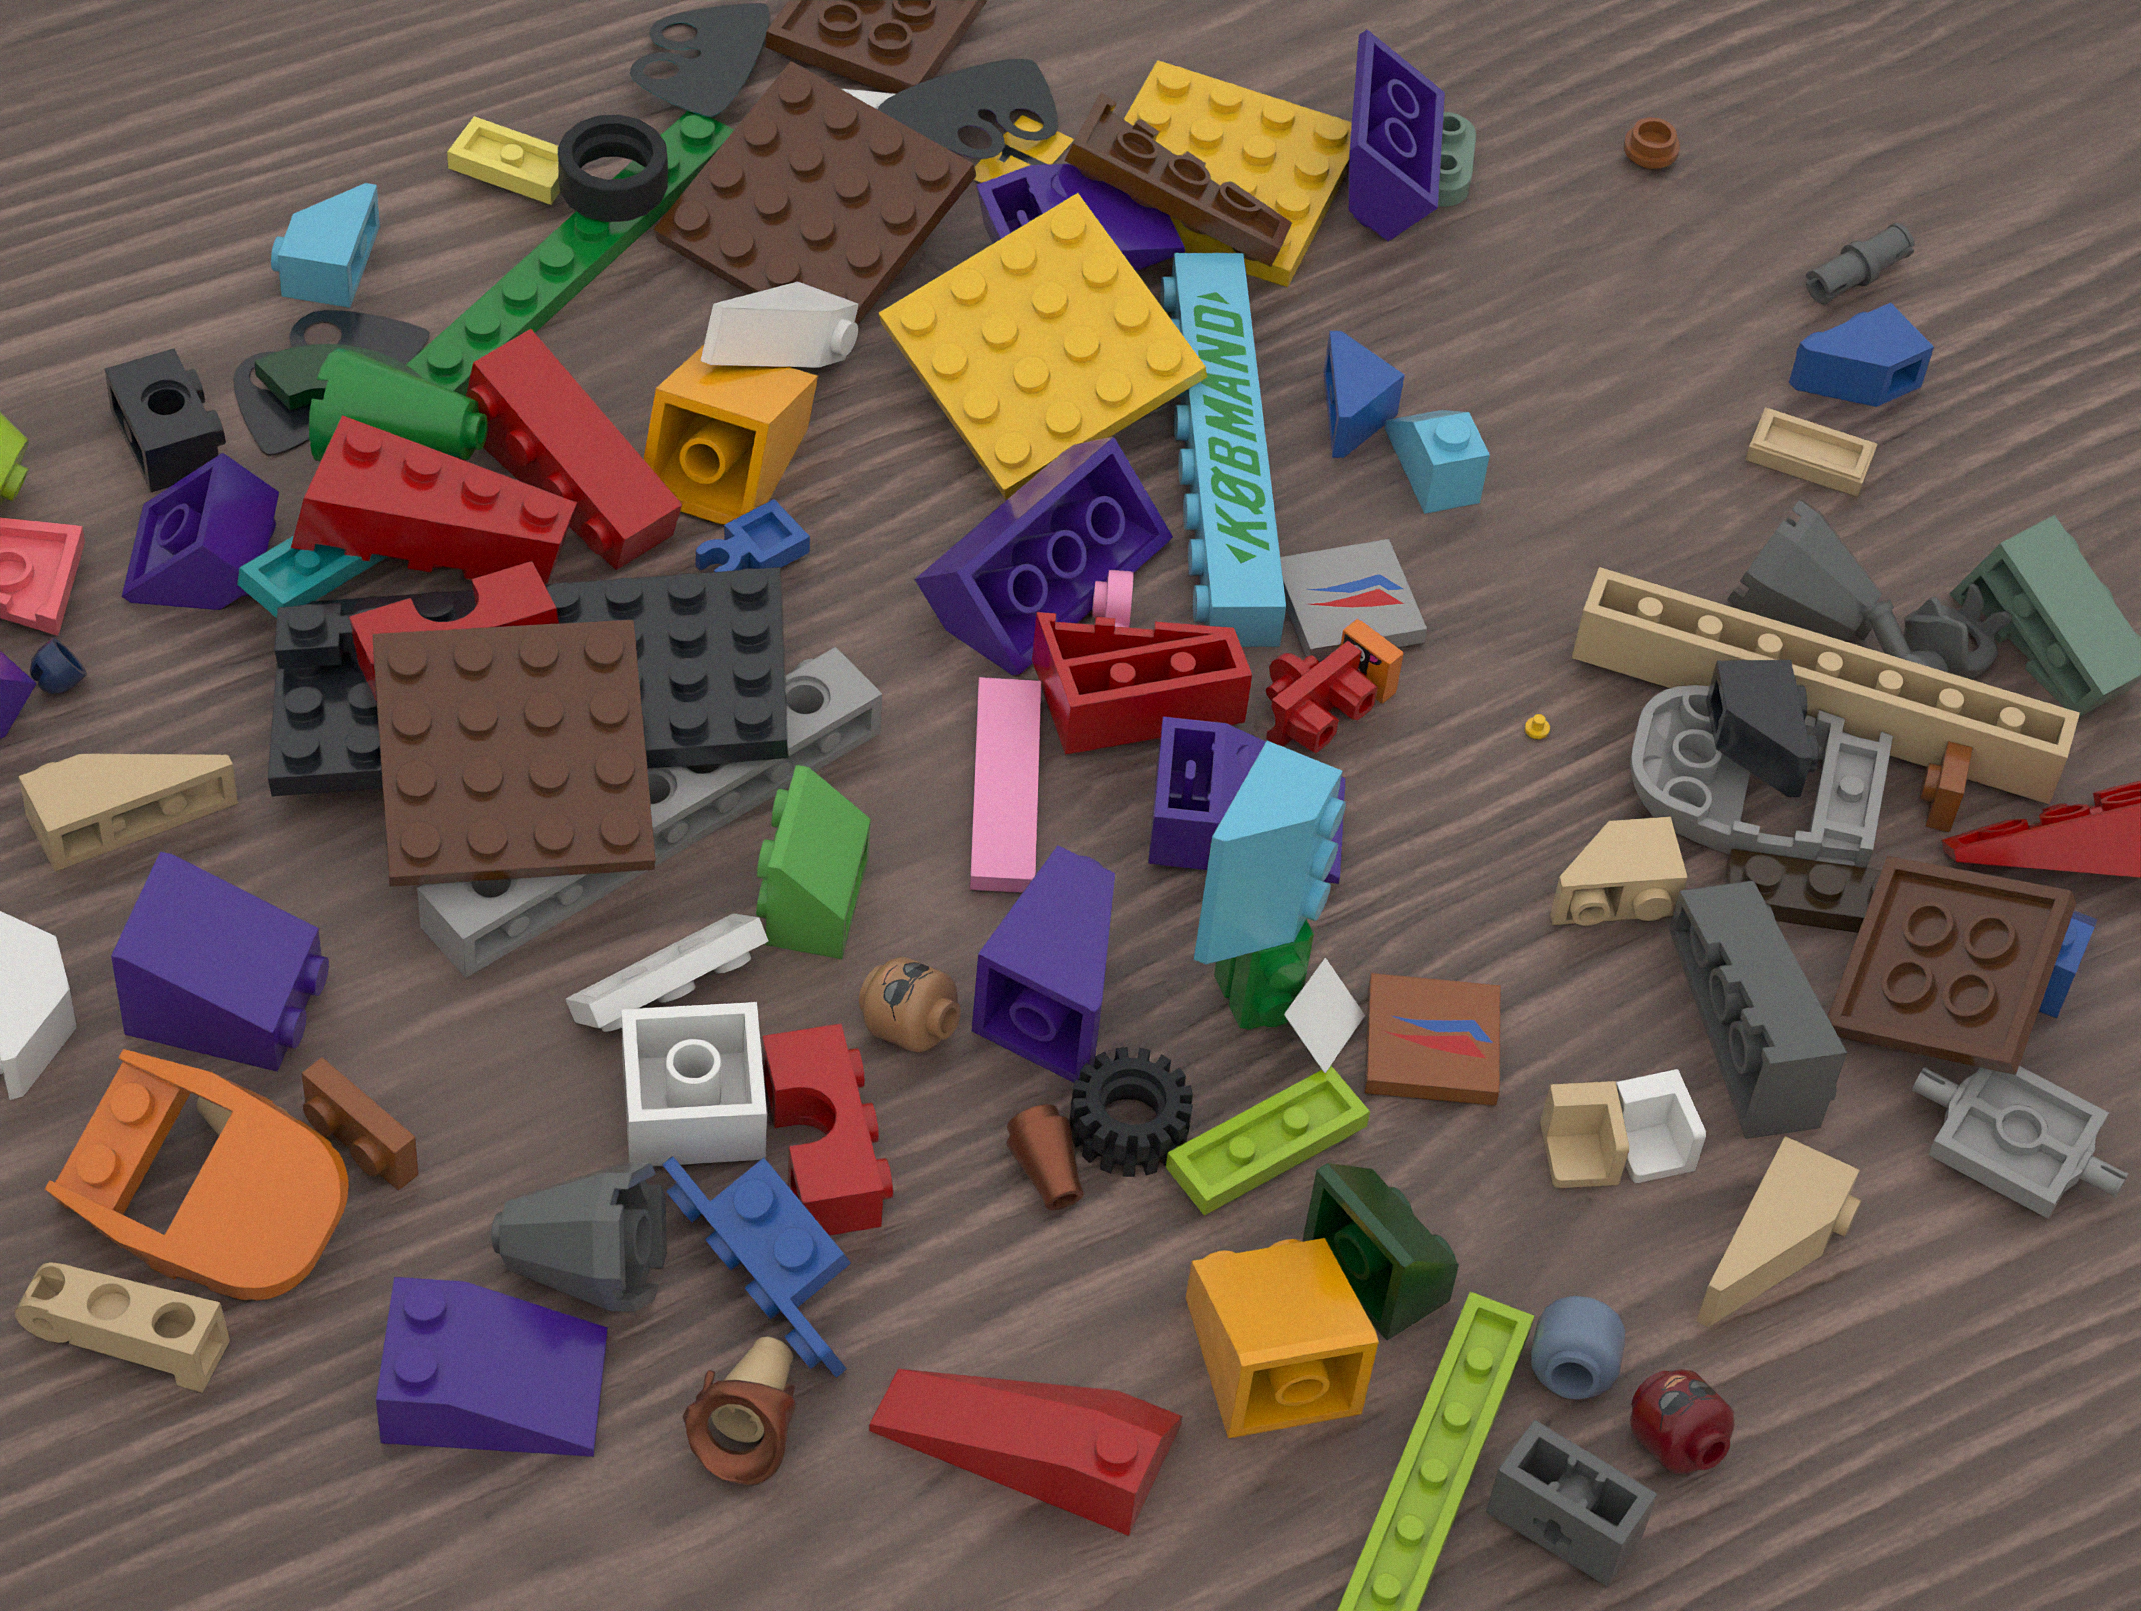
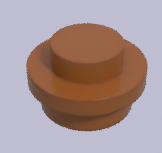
M1655 117L1643 118L1637 121L1625 136L1624 151L1626 155L1641 167L1648 169L1664 168L1674 163L1679 155L1680 142L1677 138L1676 129L1672 124L1663 119Z

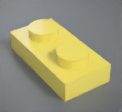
M474 116L447 151L448 169L550 205L560 193L558 146Z

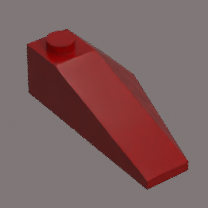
M2141 780L2094 792L2095 805L2090 807L2087 804L2068 805L2059 803L2043 808V812L2039 815L2040 822L2029 826L2027 819H2009L1942 839L1943 851L1956 862L2141 878Z

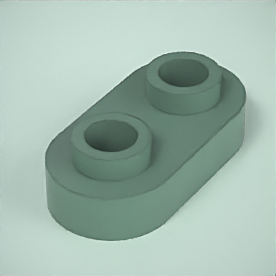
M1444 112L1438 196V206L1443 207L1457 205L1467 198L1472 179L1476 130L1466 118L1452 112Z

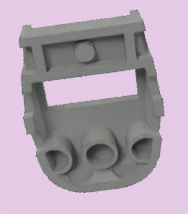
M1689 685L1673 687L1660 692L1645 705L1641 712L1634 738L1630 769L1638 796L1654 818L1671 817L1675 833L1726 854H1730L1731 849L1867 868L1874 848L1893 735L1881 732L1878 742L1843 732L1844 718L1819 710L1817 718L1809 715L1806 716L1807 734H1815L1817 738L1818 759H1822L1809 832L1796 830L1793 838L1759 833L1760 826L1740 821L1750 772L1715 748L1706 704L1710 686Z

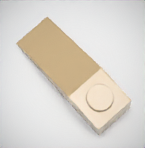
M78 754L59 762L47 763L34 771L19 776L26 817L54 871L64 869L238 804L233 763L228 755Z
M1785 1136L1708 1285L1696 1322L1707 1327L1712 1326L1821 1257L1833 1232L1845 1237L1862 1201L1851 1196L1860 1170Z

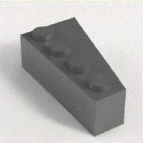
M1754 881L1680 890L1669 931L1745 1139L1821 1128L1829 1103L1836 1097V1083L1847 1051L1778 927L1771 907L1765 903Z

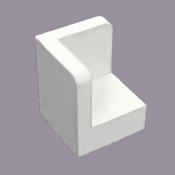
M1675 1069L1616 1082L1629 1141V1153L1625 1166L1631 1180L1635 1183H1641L1695 1171L1705 1142L1706 1131L1679 1070Z

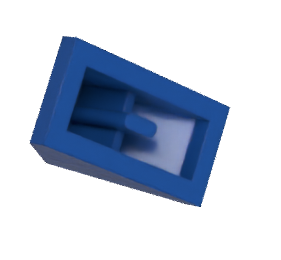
M1330 331L1323 375L1332 458H1344L1385 425L1386 420L1393 419L1398 415L1405 375L1344 332Z

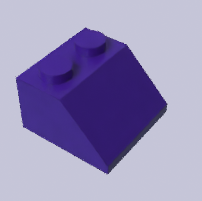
M221 453L144 503L121 597L130 603L220 610L241 596H249L248 593L237 585L239 569L241 566L267 552L269 540L276 528L274 515L279 491L226 454Z

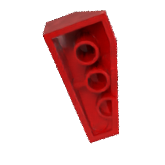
M898 1369L869 1424V1431L1129 1536L1182 1424L1183 1416L1118 1390Z

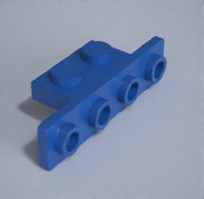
M673 1156L665 1161L662 1165L677 1182L666 1192L692 1223L702 1214L708 1220L715 1231L705 1240L731 1271L742 1262L755 1279L744 1288L770 1320L782 1311L795 1328L784 1337L808 1367L812 1369L820 1361H823L836 1378L847 1370L799 1311L798 1307L849 1266L851 1262L767 1160L762 1158L711 1201H709Z

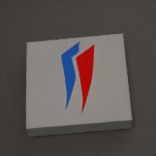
M1389 539L1280 557L1286 608L1306 657L1312 655L1318 661L1328 657L1340 647L1343 629L1356 619L1363 621L1396 647L1425 642L1427 627Z

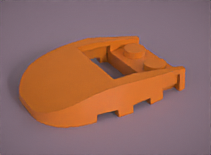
M123 1049L118 1057L122 1061L121 1066L56 1182L49 1180L45 1190L66 1209L70 1208L108 1239L147 1263L151 1269L173 1280H176L177 1277L205 1285L212 1292L240 1300L253 1299L260 1301L271 1299L293 1289L313 1270L344 1213L349 1184L347 1170L340 1153L333 1148L331 1142L304 1122L295 1119L273 1104L272 1100L235 1084L213 1072ZM190 1093H193L232 1112L167 1232L163 1235L123 1214Z

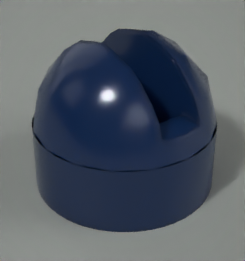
M53 637L31 659L29 672L34 681H39L38 686L43 692L51 694L64 693L72 689L87 676L85 668L64 644Z

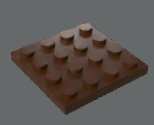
M790 61L653 230L658 242L747 294L800 282L858 303L855 323L858 326L977 175L974 164Z
M634 620L372 634L389 887L655 869L656 858Z

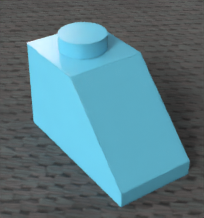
M364 183L292 215L285 236L276 237L271 254V268L273 271L279 272L282 297L351 308L380 228L377 185Z
M1438 410L1386 420L1384 429L1424 514L1480 503L1490 454L1469 412Z

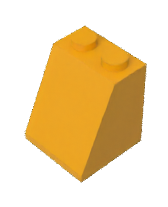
M703 345L656 387L643 459L681 502V512L725 525L769 501L808 430L818 376L791 367L710 365L701 361Z
M1325 1238L1304 1242L1297 1239H1287L1279 1241L1269 1248L1240 1253L1226 1250L1218 1251L1207 1255L1203 1259L1191 1261L1186 1301L1228 1439L1362 1414L1379 1341L1374 1327Z

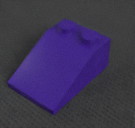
M394 1277L376 1395L380 1443L594 1457L608 1327L465 1281Z

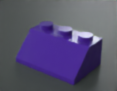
M1366 29L1359 34L1349 150V211L1360 224L1370 227L1385 240L1390 241L1438 208L1445 92Z

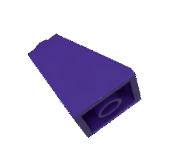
M1057 845L978 953L971 1031L1073 1083L1075 1079L1079 1080L1080 1070L1086 1063L1094 1068L1103 999L1115 880L1114 872L1103 868L1099 862L1090 857L1079 856Z
M161 851L111 955L124 1035L276 1072L279 1070L288 1047L296 1049L300 1044L306 1025L307 1015L305 1007L311 995L319 996L321 994L329 970L328 957L321 955L319 928L173 854Z

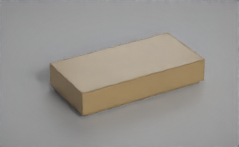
M1765 407L1750 443L1746 461L1858 497L1873 460L1877 443Z

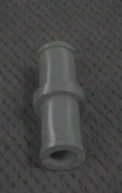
M1893 223L1887 229L1864 242L1857 240L1847 244L1842 248L1841 254L1817 269L1810 270L1805 277L1809 280L1805 281L1809 294L1816 302L1827 304L1836 296L1856 285H1869L1879 277L1880 271L1914 253V249L1911 247L1915 243L1911 233L1903 224Z

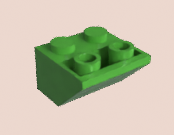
M796 765L789 790L779 788L775 797L771 826L778 829L775 833L774 841L764 839L762 843L757 878H761L763 881L757 901L756 917L766 919V936L769 940L766 942L767 946L843 959L869 859L871 819L811 768Z

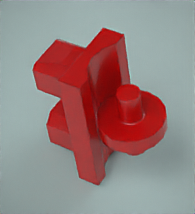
M1347 641L1320 663L1312 655L1301 660L1294 654L1283 653L1275 658L1269 666V673L1273 683L1266 688V695L1272 701L1271 707L1275 715V726L1267 731L1266 739L1282 747L1294 739L1316 754L1328 745L1337 733L1339 720L1328 712L1334 706L1352 720L1357 721L1370 712L1375 705L1378 687L1358 670L1362 651Z

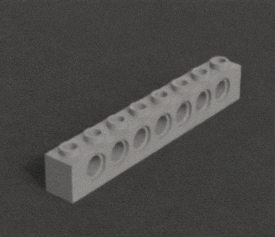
M834 647L815 659L804 660L791 673L786 675L789 758L647 769L656 858L655 866L774 797L779 788H789L796 765L809 767L816 772L879 735L881 729L882 693ZM648 870L425 884L417 888L420 928L460 973L467 978Z

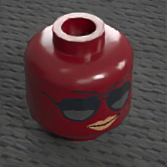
M1684 1369L1657 1372L1647 1378L1633 1395L1630 1416L1631 1432L1655 1459L1671 1473L1689 1474L1700 1469L1708 1470L1719 1464L1727 1455L1730 1449V1439L1735 1427L1734 1412L1696 1372Z

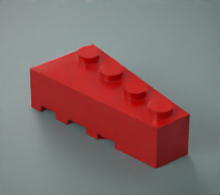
M532 329L473 362L466 397L476 400L479 413L486 414L488 432L483 448L519 481L577 502L569 527L585 541L595 554L600 555L615 570H618L673 536L682 508L681 502Z
M342 415L303 498L291 548L314 551L315 544L343 548L345 549L344 555L362 557L361 560L370 561L371 554L408 560V569L430 573L432 568L441 566L462 569L465 579H475L532 561L545 585L548 584L561 553L577 502Z

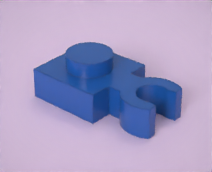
M773 499L725 524L724 540L712 539L699 545L696 549V567L700 571L712 564H721L722 566L716 568L714 572L736 571L748 568H782L810 553V536Z

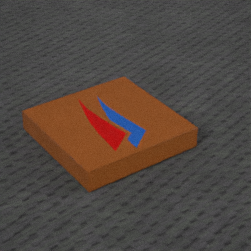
M1371 973L1368 985L1365 1093L1496 1106L1500 1093L1501 985Z

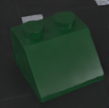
M1327 1163L1316 1170L1302 1242L1325 1238L1371 1324L1386 1341L1450 1301L1459 1268L1454 1252L1441 1236L1437 1234L1432 1235L1413 1214L1409 1201L1399 1189L1389 1187L1371 1168Z

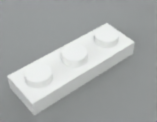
M732 913L577 992L565 1000L575 1023L601 1028L603 1032L613 1031L622 1028L621 1009H637L657 998L659 1002H669L678 999L695 989L694 979L712 970L716 974H720L741 967L751 960L749 951L769 940L759 917Z

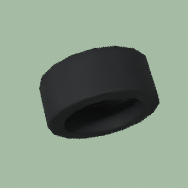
M620 114L598 115L580 121L564 134L558 146L560 194L570 208L587 218L599 221H630L647 215L662 202L668 189L666 142L655 128L633 117ZM603 157L630 159L645 167L640 173L625 179L609 180L591 176L581 168L588 162Z

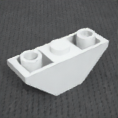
M0 911V1074L4 1075L9 1100L23 1097L77 1026L70 988L56 936Z

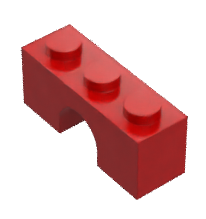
M527 562L471 579L476 607L470 614L455 621L435 622L422 617L417 612L411 598L349 616L358 664L375 700L376 685L372 634L559 624L557 608L533 562Z
M842 1023L762 1036L764 1087L774 1129L793 1125H808L826 1134L822 1139L812 1143L789 1146L788 1187L829 1236L881 1227L883 1200L893 1198V1184L887 1159H876L872 1143L879 1141L878 1123L873 1103L862 1104L858 1088L865 1086V1077L859 1049H848Z

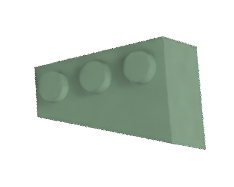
M2055 515L2001 542L1949 593L1962 606L1967 597L1969 586L1976 584L1983 596L1984 607L1982 613L1987 618L1996 612H2009L2013 617L2012 621L1994 635L1995 640L2001 643L2009 639L2030 659L2025 669L2064 708L2080 712L2079 718L2129 691L2141 681V636L2134 632L2115 604L2110 590L2100 582L2080 553L2075 539L2065 531Z

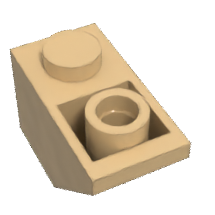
M1671 817L1608 821L1559 877L1550 913L1552 925L1579 924L1589 926L1603 921L1630 919L1654 921L1663 917L1673 916L1679 892L1685 889L1688 877Z

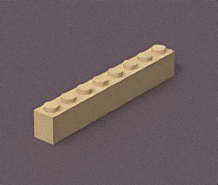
M1601 567L1597 571L1584 606L1572 654L1573 659L1668 688L1689 685L1710 686L1716 662L1721 660H1791L1796 684L1804 685L1806 689L1807 715L1817 718L1818 712L1821 710L1844 718L1843 732L1859 738L1878 742L1881 732L1893 735L1890 756L1926 767L1928 763L1940 765L1948 741L1973 747L1967 775L1968 780L2046 804H2050L2068 759L2080 712Z

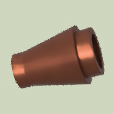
M1051 1104L1038 1105L1014 1116L1007 1124L1010 1136L1006 1141V1145L1042 1196L1048 1210H1060L1078 1202L1084 1196V1191L1079 1182L1069 1119L1065 1116H1060L1057 1107Z

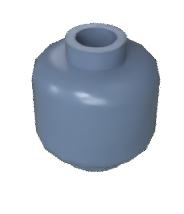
M1583 1296L1557 1299L1544 1309L1536 1325L1531 1349V1366L1538 1381L1550 1391L1568 1399H1585L1601 1395L1612 1387L1620 1374L1625 1347V1327L1619 1315L1601 1301Z

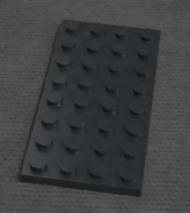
M780 567L545 584L557 608L559 624L634 620L647 769L789 758L783 594ZM473 590L435 591L422 594L381 597L369 596L366 598L311 601L308 603L311 605L341 603L343 615H353L363 609L379 608L411 598L417 612L422 617L435 622H450L461 619L470 614L476 607ZM344 651L342 665L278 669V665H276L268 766V783L272 797L383 788L377 702L358 664L356 651Z

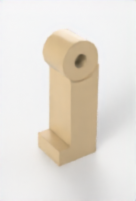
M45 1263L38 1268L15 1309V1317L19 1324L39 1338L56 1343L70 1341L69 1344L172 1373L175 1376L177 1386L201 1393L204 1392L230 1342L220 1302L60 1263Z

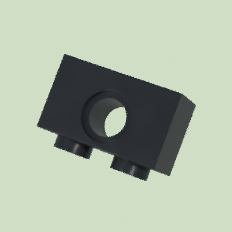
M174 348L105 368L110 410L151 493L172 486L219 455L218 446L226 444L220 418L215 410L206 412L203 406L205 396L199 376L195 369L185 371Z

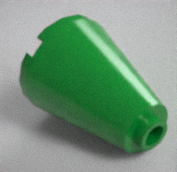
M337 348L329 353L320 368L317 380L328 381L324 399L312 398L309 440L311 454L315 461L321 462L342 415L464 461L469 460L474 451L481 450L485 444L488 432V419L486 414L479 413L478 402L474 399L354 350Z

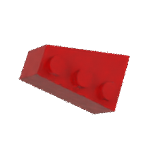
M1036 612L1032 662L1038 679L1041 681V687L1065 755L1160 738L1163 717L1227 723L1229 725L1245 723L1252 673L1234 628L1155 622L1154 630L1115 627L1116 618L1096 617L1095 625L1056 622L1055 613Z

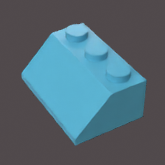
M1267 741L1212 836L1194 960L1203 964H1210L1294 942L1306 918L1313 921L1318 920L1331 888L1330 884L1323 881L1329 874L1338 851V843L1330 840L1336 834L1346 808V802L1338 799L1342 770Z

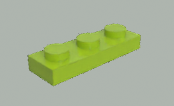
M1330 1066L1326 1073L1320 1070L1171 1150L1167 1154L1166 1169L1205 1216L1366 1128L1370 1111L1336 1070Z

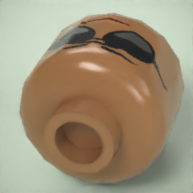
M900 956L887 961L884 965L875 967L869 972L860 990L859 1008L863 1013L864 1023L869 1032L876 1037L916 1053L930 1050L941 1040L949 1038L957 1028L961 1016V1008L957 1003V988L951 976L907 957Z

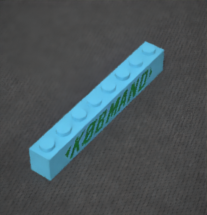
M1174 253L1171 277H1162L1161 306L1165 312H1171V320L1206 366L1207 372L1206 379L1176 396L1180 397L1181 405H1175L1174 409L1175 440L1185 441L1186 449H1180L1179 483L1180 485H1190V494H1185L1183 501L1184 529L1195 531V539H1190L1188 544V570L1190 576H1199L1200 585H1195L1193 589L1194 622H1204L1205 626L1234 628L1241 647H1280L1286 601L1244 254Z

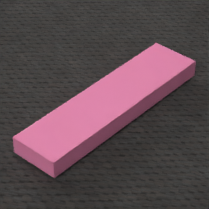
M979 677L970 890L1023 893L1036 875L1041 681Z

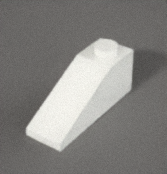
M800 282L714 303L701 361L710 365L819 368L846 360V356L853 349L858 335V326L855 323L859 304Z

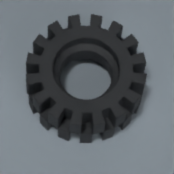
M1128 1047L1116 1048L1114 1061L1109 1059L1106 1052L1096 1055L1094 1068L1086 1063L1080 1070L1079 1080L1075 1079L1069 1117L1072 1140L1075 1148L1083 1145L1082 1157L1089 1163L1093 1162L1098 1156L1102 1157L1100 1170L1111 1174L1114 1164L1124 1165L1122 1177H1134L1136 1165H1142L1146 1176L1157 1173L1159 1160L1166 1166L1168 1152L1187 1142L1193 1109L1191 1085L1185 1086L1186 1075L1180 1067L1170 1073L1171 1060L1162 1054L1157 1062L1153 1063L1149 1061L1151 1052L1149 1049L1139 1047L1138 1058H1129ZM1133 1099L1149 1105L1155 1110L1156 1117L1154 1120L1144 1124H1125L1109 1116L1105 1108L1109 1103L1117 1100Z

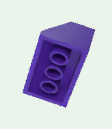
M1113 436L1075 444L1062 452L914 580L946 631L1009 674L1019 675L1033 663L1032 653L1036 612L1055 613L1056 622L1078 623L1093 609L1095 581L1107 582L1108 570L1132 571L1134 573L1173 538V535Z

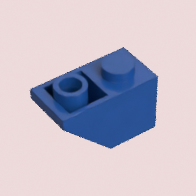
M1889 303L1868 313L1860 312L1841 325L1825 332L1812 333L1806 337L1797 348L1789 383L1795 390L1878 407L1922 387L1934 346L1892 303Z

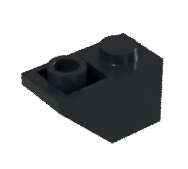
M1791 660L1717 661L1706 698L1716 750L1786 797H1801L1808 772H1814L1818 765V742L1815 734H1807L1805 725L1808 706L1807 693L1804 685L1796 684Z

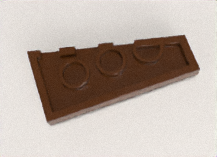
M1100 92L1064 161L1077 167L1087 178L1094 181H1104L1129 194L1136 203L1144 207L1156 208L1180 220L1190 231L1197 234H1207L1232 247L1236 253H1243L1245 259L1259 261L1271 267L1284 243L1292 222L1234 182H1224L1221 186L1214 182L1205 167L1206 163L1188 151L1183 155H1175L1155 141L1159 134L1158 130L1142 119L1136 121L1134 126L1113 112L1117 102Z

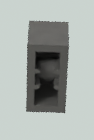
M1534 1419L1499 1467L1486 1512L1608 1587L1643 1537L1657 1493Z

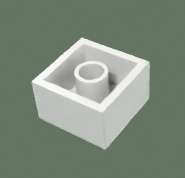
M757 1002L621 1009L622 1060L629 1163H651L652 1166H663L662 1164L672 1156L680 1165L766 1159L767 1111Z

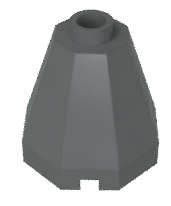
M1801 498L1792 508V511L1801 517L1800 520L1795 522L1790 517L1786 521L1783 520L1740 580L1741 583L1749 588L1747 593L1737 587L1732 591L1727 600L1743 611L1848 642L1853 634L1864 641L1873 628L1870 621L1865 620L1862 611L1876 604L1882 592L1824 515Z
M624 1162L525 1193L506 1201L503 1212H498L493 1220L491 1231L492 1246L494 1251L501 1255L507 1269L511 1272L608 1311L636 1312L655 1300L659 1284L646 1283L649 1269L663 1268L667 1254L665 1194L661 1185H648L646 1179L656 1175L651 1163Z

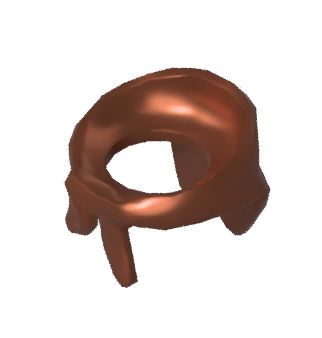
M708 1370L705 1374L703 1388L696 1396V1402L688 1405L682 1416L686 1426L690 1449L708 1471L722 1480L747 1486L763 1483L777 1472L784 1457L788 1427L796 1408V1403L793 1399L795 1386L788 1383L783 1390L762 1383L742 1380H723L713 1384L715 1372ZM727 1404L742 1405L751 1409L759 1416L764 1426L762 1442L755 1448L747 1451H732L721 1446L713 1438L709 1430V1417L711 1413L718 1407Z

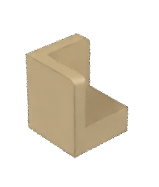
M1616 1081L1550 1084L1540 1124L1552 1184L1556 1188L1619 1185L1629 1153V1141Z

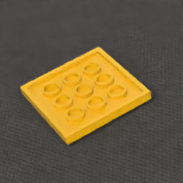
M1157 60L1124 120L1134 126L1136 121L1142 119L1159 131L1155 141L1175 155H1183L1187 151L1206 163L1205 167L1214 182L1220 186L1224 182H1234L1292 222L1284 243L1271 267L1259 261H1251L1244 258L1246 274L1288 287L1349 171L1352 122ZM1170 216L1183 242L1185 253H1236L1232 247L1207 234H1197L1190 231L1180 220Z
M1078 193L879 312L880 321L1005 500L1010 498L1071 446L1111 437L1207 378L1206 366Z

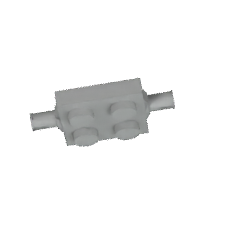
M1925 1066L1912 1088V1092H1917L1947 1108L1944 1125L1934 1139L1928 1154L1929 1156L2048 1219L2063 1193L2077 1184L2080 1179L2112 1195L2116 1199L2129 1173L2123 1172L2093 1156L2096 1138L2103 1128L2109 1112L2019 1066L2016 1075L1979 1067L1975 1074L1963 1080L1960 1085L1940 1076Z

